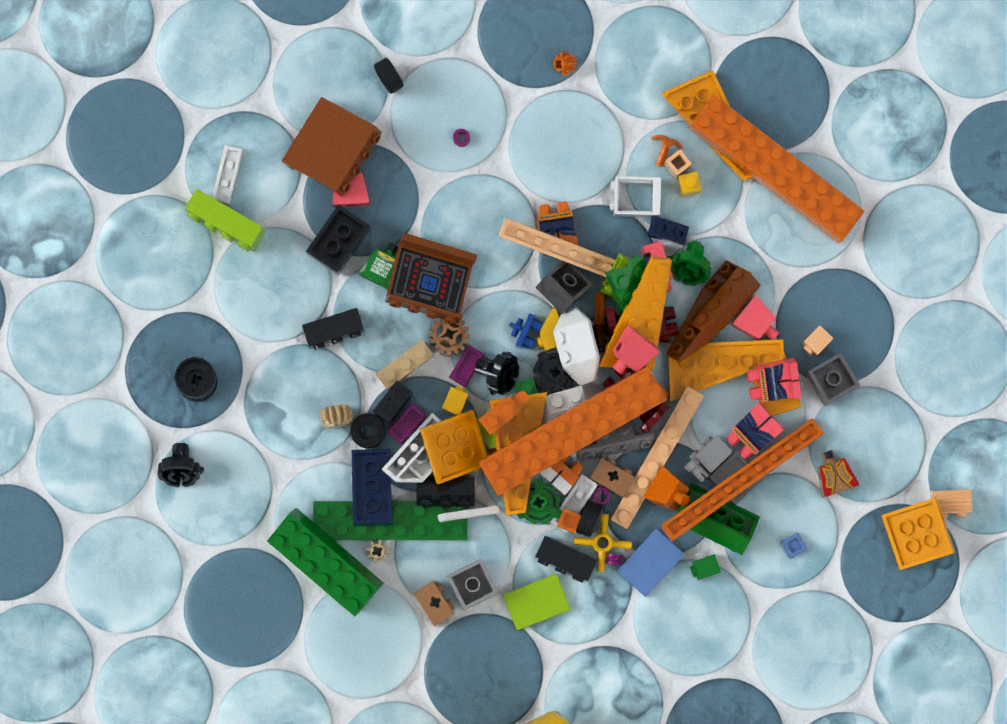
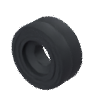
M387 57L373 65L378 77L390 94L404 86L399 74Z
M365 413L353 420L350 434L358 446L370 449L378 446L383 441L385 426L378 416ZM367 425L373 428V434L368 437L362 433V429Z
M587 500L576 528L577 533L587 537L592 535L602 505Z

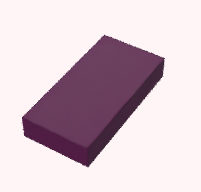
M468 345L449 378L466 387L475 372L476 361L478 358L484 357L485 354Z
M412 403L387 432L402 445L427 416Z

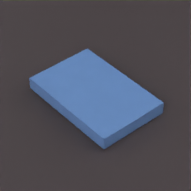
M656 528L617 571L646 597L685 554Z

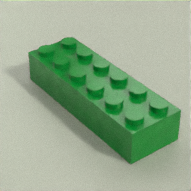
M297 508L287 515L267 540L270 545L354 617L362 611L384 584L376 575Z

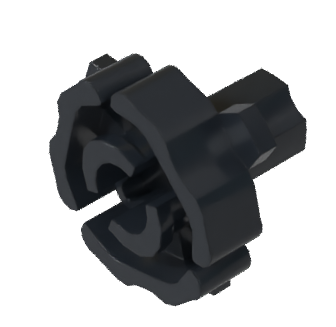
M544 351L540 352L537 355L538 361L533 368V373L537 374L538 367L543 364L540 369V378L544 385L539 382L537 376L534 377L536 386L541 389L540 393L547 392V395L563 391V388L559 390L551 388L562 386L568 377L569 381L564 388L569 389L573 379L562 369L560 360L550 359L553 357L560 358L559 353L547 354ZM557 370L560 375L553 377L549 371Z
M511 352L497 354L493 360L482 356L475 363V372L487 377L486 384H489L488 390H490L491 395H503L505 392H509L515 385V380H512L513 377L517 378L519 376L520 366L518 358L512 355Z
M175 443L172 446V456L162 459V463L158 464L157 475L160 480L169 486L179 487L180 478H182V486L189 487L194 485L200 478V475L204 472V467H201L198 462H194L193 458H189L190 449L188 444Z

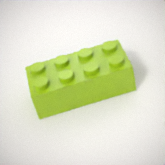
M198 189L195 190L185 207L188 213L187 216L198 224L200 221L203 222L206 228L214 233L219 231L224 239L231 243L233 240L236 241L239 247L247 252L249 250L255 252L266 233L261 225Z

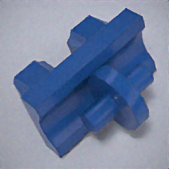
M529 313L524 327H521L523 323L521 318H518L516 324L510 322L509 327L513 328L511 333L513 337H516L518 332H521L515 347L520 349L524 347L532 350L536 340L527 336L529 329L539 333L543 323L535 319V315Z

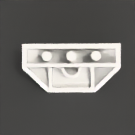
M573 307L560 315L553 334L562 369L581 386L596 381L600 356L590 319L578 307Z
M599 384L581 385L547 395L541 425L600 392Z
M432 413L382 468V471L398 483H423L433 470L420 428L441 420Z

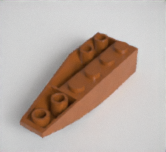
M726 260L702 288L683 322L679 334L676 335L666 354L674 360L681 362L712 340L740 312L761 286L749 271Z

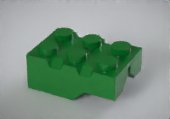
M639 255L629 259L626 268H613L605 273L612 288V296L621 315L626 305H629L633 297L632 294L637 289L642 279L641 276L647 266L644 258Z

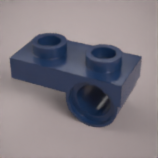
M652 216L647 236L685 245L689 226Z

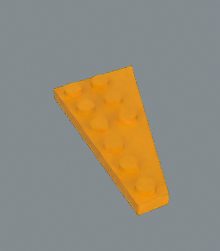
M713 70L661 93L666 101L689 125L713 94L730 106ZM710 146L743 182L752 178V176L745 173L718 150Z
M650 258L641 276L642 279L632 294L633 297L629 305H626L610 342H607L604 348L605 352L599 360L598 367H613L619 360L613 353V348L628 324L653 342L658 348L672 264L670 258ZM656 356L645 366L654 370Z
M783 340L707 343L681 362L668 356L670 402L680 399L687 386L699 392L747 374V371L755 369L757 364L784 360Z

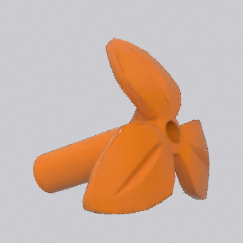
M655 135L651 138V140H661L663 144L655 164L657 166L663 167L671 146L675 145L681 151L683 150L682 145L673 138L665 135Z

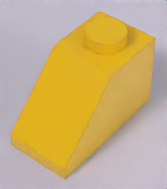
M552 308L539 332L540 337L537 338L539 348H543L544 352L557 349L553 334L559 319L556 308Z

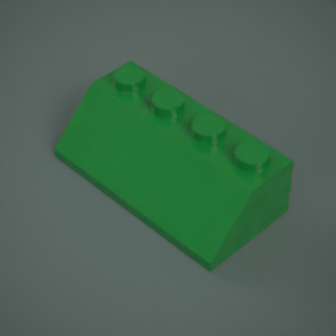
M691 483L686 494L690 497V501L686 506L680 505L676 514L709 491ZM728 502L690 530L733 552L743 555L751 541L760 517Z

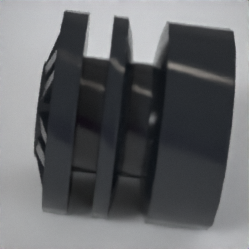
M187 358L179 364L175 371L176 386L183 397L189 401H206L213 396L217 389L218 380L211 364L203 358ZM197 377L200 380L199 385H196V383H194V379Z

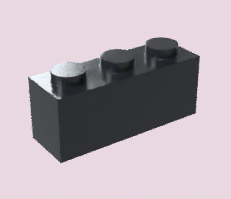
M357 308L302 325L310 349L314 348V350L322 349L325 347L324 344L332 342V345L341 343L343 338L349 336L351 339L362 336L361 333L365 332Z
M428 476L423 483H417V506H475V476H460L441 484H436L434 476Z
M544 536L535 556L538 558V563L546 567L551 564L556 567L555 571L564 575L568 572L573 575L572 579L581 583L584 580H589L597 563V559L547 536Z

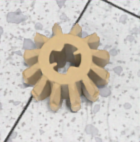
M347 404L325 407L320 411V420L324 428L343 427L353 422V414L350 406Z

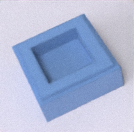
M799 533L781 541L789 559L807 550Z

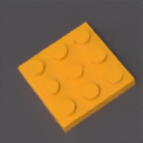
M469 410L420 428L436 484H441L481 469L478 461L486 457L487 452L474 410Z
M937 497L881 515L900 570L955 553Z

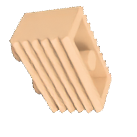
M971 489L930 492V499L937 497L943 518H948V514H956V517H967V513H972Z

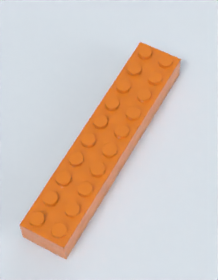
M714 94L688 126V129L718 150L727 159L731 160L745 173L752 176L758 183L838 244L844 240L865 212Z
M644 366L639 371L633 372L484 457L478 463L496 495L500 496L661 404L667 398L650 368Z

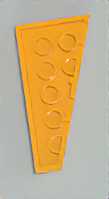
M547 392L529 394L528 400L519 407L521 411L494 432L496 450L541 425ZM502 399L489 400L490 408ZM531 478L503 493L506 516L526 513Z

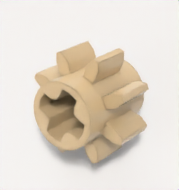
M381 540L378 541V544L371 541L372 547L366 548L367 551H370V555L367 558L374 557V563H377L378 559L385 562L384 555H390L388 552H385L388 545L382 546ZM376 546L383 549L380 557L373 555Z

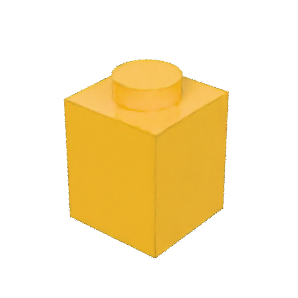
M698 172L678 176L677 181L681 197L700 194L701 186Z
M457 385L455 388L450 387L442 410L454 415L461 414L469 396L466 393V389Z

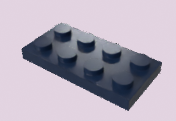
M390 449L351 450L353 526L392 525L391 478L382 471V468L390 460Z

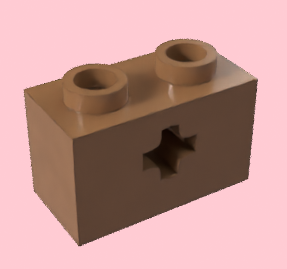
M608 457L605 460L601 458L590 480L623 498L635 478L632 476L633 472L625 467L622 469L616 467V462ZM616 472L618 480L610 481L608 473Z
M432 581L414 592V595L432 624L436 626L453 615L452 610L455 607L450 599L445 600L442 593L445 591L440 583L435 584ZM431 598H440V607L431 606Z

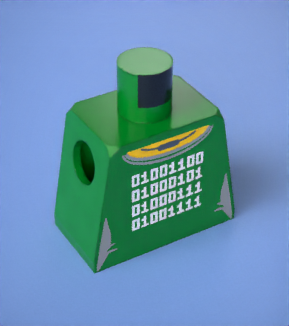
M389 242L385 251L376 248L358 274L388 290L398 246Z

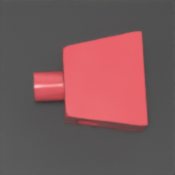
M359 173L354 177L350 189L347 193H344L343 197L334 191V208L338 204L342 207L370 206L363 173Z
M756 295L731 325L757 341L763 334L770 340H774L780 333L771 326L776 317Z
M628 324L613 348V353L619 359L613 368L620 374L628 366L637 372L652 360L660 350L653 342Z

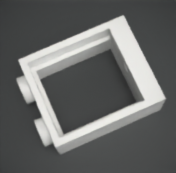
M615 176L614 181H611L610 192L614 193V200H610V211H614L613 217H660L661 177ZM620 184L652 185V211L619 210Z

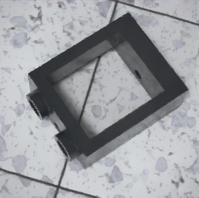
M396 380L373 410L375 415L391 426L414 396L413 392Z

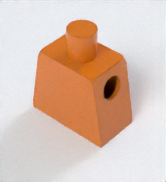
M661 466L643 495L651 503L676 511L680 505L686 506L690 501V497L686 495L689 487L664 466Z

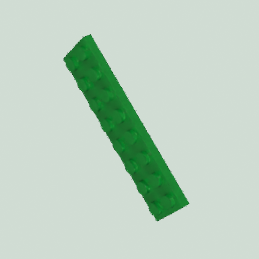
M313 501V522L334 540H467V518L445 522L438 520L439 514L467 510V507L417 506V501H392V525L353 526V501Z

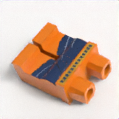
M567 201L557 203L558 213L552 214L550 204L540 205L538 216L539 230L556 237L559 234V238L579 245L573 213L570 211Z

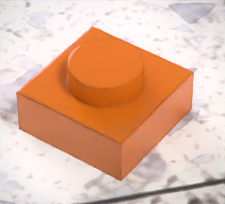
M563 509L557 527L575 534L581 515Z

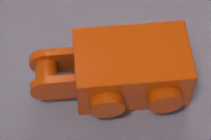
M519 391L513 397L507 395L480 416L478 421L488 434L491 435L521 411L519 407L528 400V394L524 391Z

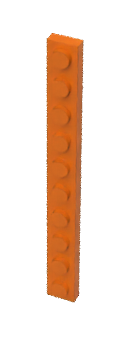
M813 418L667 520L660 527L671 542H673L820 438L824 432Z

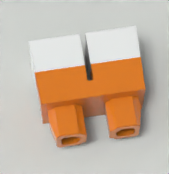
M570 456L538 473L551 483L559 472L562 471L552 483V486L564 496L579 479V474L584 468L577 461L568 468L564 462Z

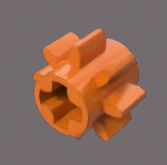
M563 51L555 55L556 58L553 65L556 72H562V76L575 72L577 60L574 54L569 55L568 51Z

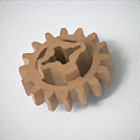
M440 318L441 322L435 320V327L430 326V331L433 333L428 335V338L433 339L430 341V345H435L434 351L441 350V356L446 352L448 357L451 356V353L458 356V350L464 352L465 348L463 345L468 346L469 344L465 339L470 338V334L466 333L469 327H463L465 321L451 324L457 327L454 328L449 323H446L444 319ZM441 327L442 333L436 336L437 331ZM446 333L453 335L452 339L446 337ZM462 336L461 342L457 345V338Z

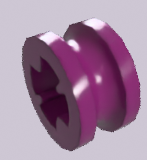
M458 129L453 134V141L458 147H465L470 142V134L465 129ZM464 133L466 141L463 142L461 140L459 142L457 135Z
M603 487L596 489L593 493L594 502L600 505L606 504L610 500V492ZM599 491H604L603 493L607 495V499L604 498L603 502L599 501V498L596 497V493L599 494Z
M606 554L608 559L605 561V564L622 565L621 558H623V555Z

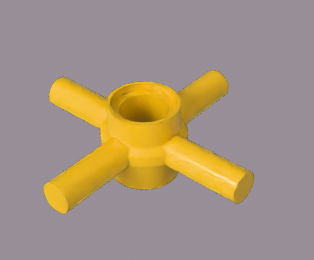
M601 514L600 533L594 538L574 537V545L593 546L595 551L598 552L597 572H605L606 553L612 548L632 549L631 541L613 540L607 534L609 514ZM599 538L607 539V548L602 549L598 546L597 541Z

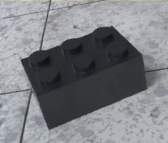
M338 204L306 250V253L339 276L371 230V227Z

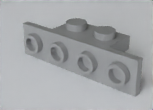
M631 421L596 440V444L585 446L578 450L580 462L650 448L655 443L654 433L634 436Z

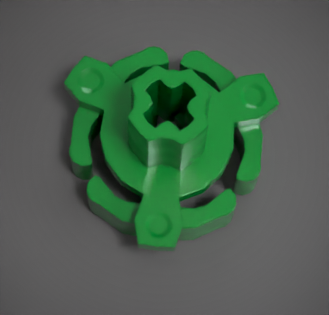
M688 242L686 250H682L680 254L675 252L672 256H667V258L672 260L670 271L675 281L679 282L681 278H684V285L696 286L699 283H705L709 279L711 267H709L710 261L703 256L704 246L700 242Z
M535 478L534 484H530V489L534 490L529 492L526 513H520L517 516L519 519L525 518L533 524H537L538 520L530 518L528 514L540 518L550 513L548 518L541 520L542 524H546L553 518L559 519L562 511L559 509L560 497L555 495L556 504L553 507L552 496L544 489H549L553 494L555 489L548 484H544L543 478ZM536 500H544L540 507L533 505Z

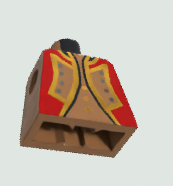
M833 450L822 453L825 465L817 467L822 498L859 486V482L845 458L836 460Z

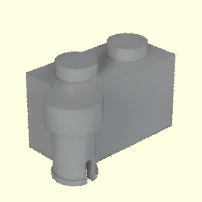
M717 435L714 438L709 436L702 443L705 447L700 452L696 449L689 456L691 461L684 467L701 483L733 452Z

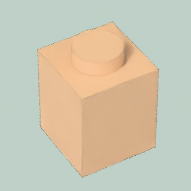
M681 149L664 162V166L675 179L691 168L692 165Z
M819 325L802 343L804 345L803 349L810 356L814 355L816 357L834 338Z

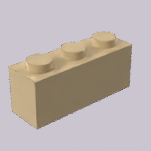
M421 340L376 373V376L387 391H389L396 380L399 382L403 381L434 358V355L424 341Z

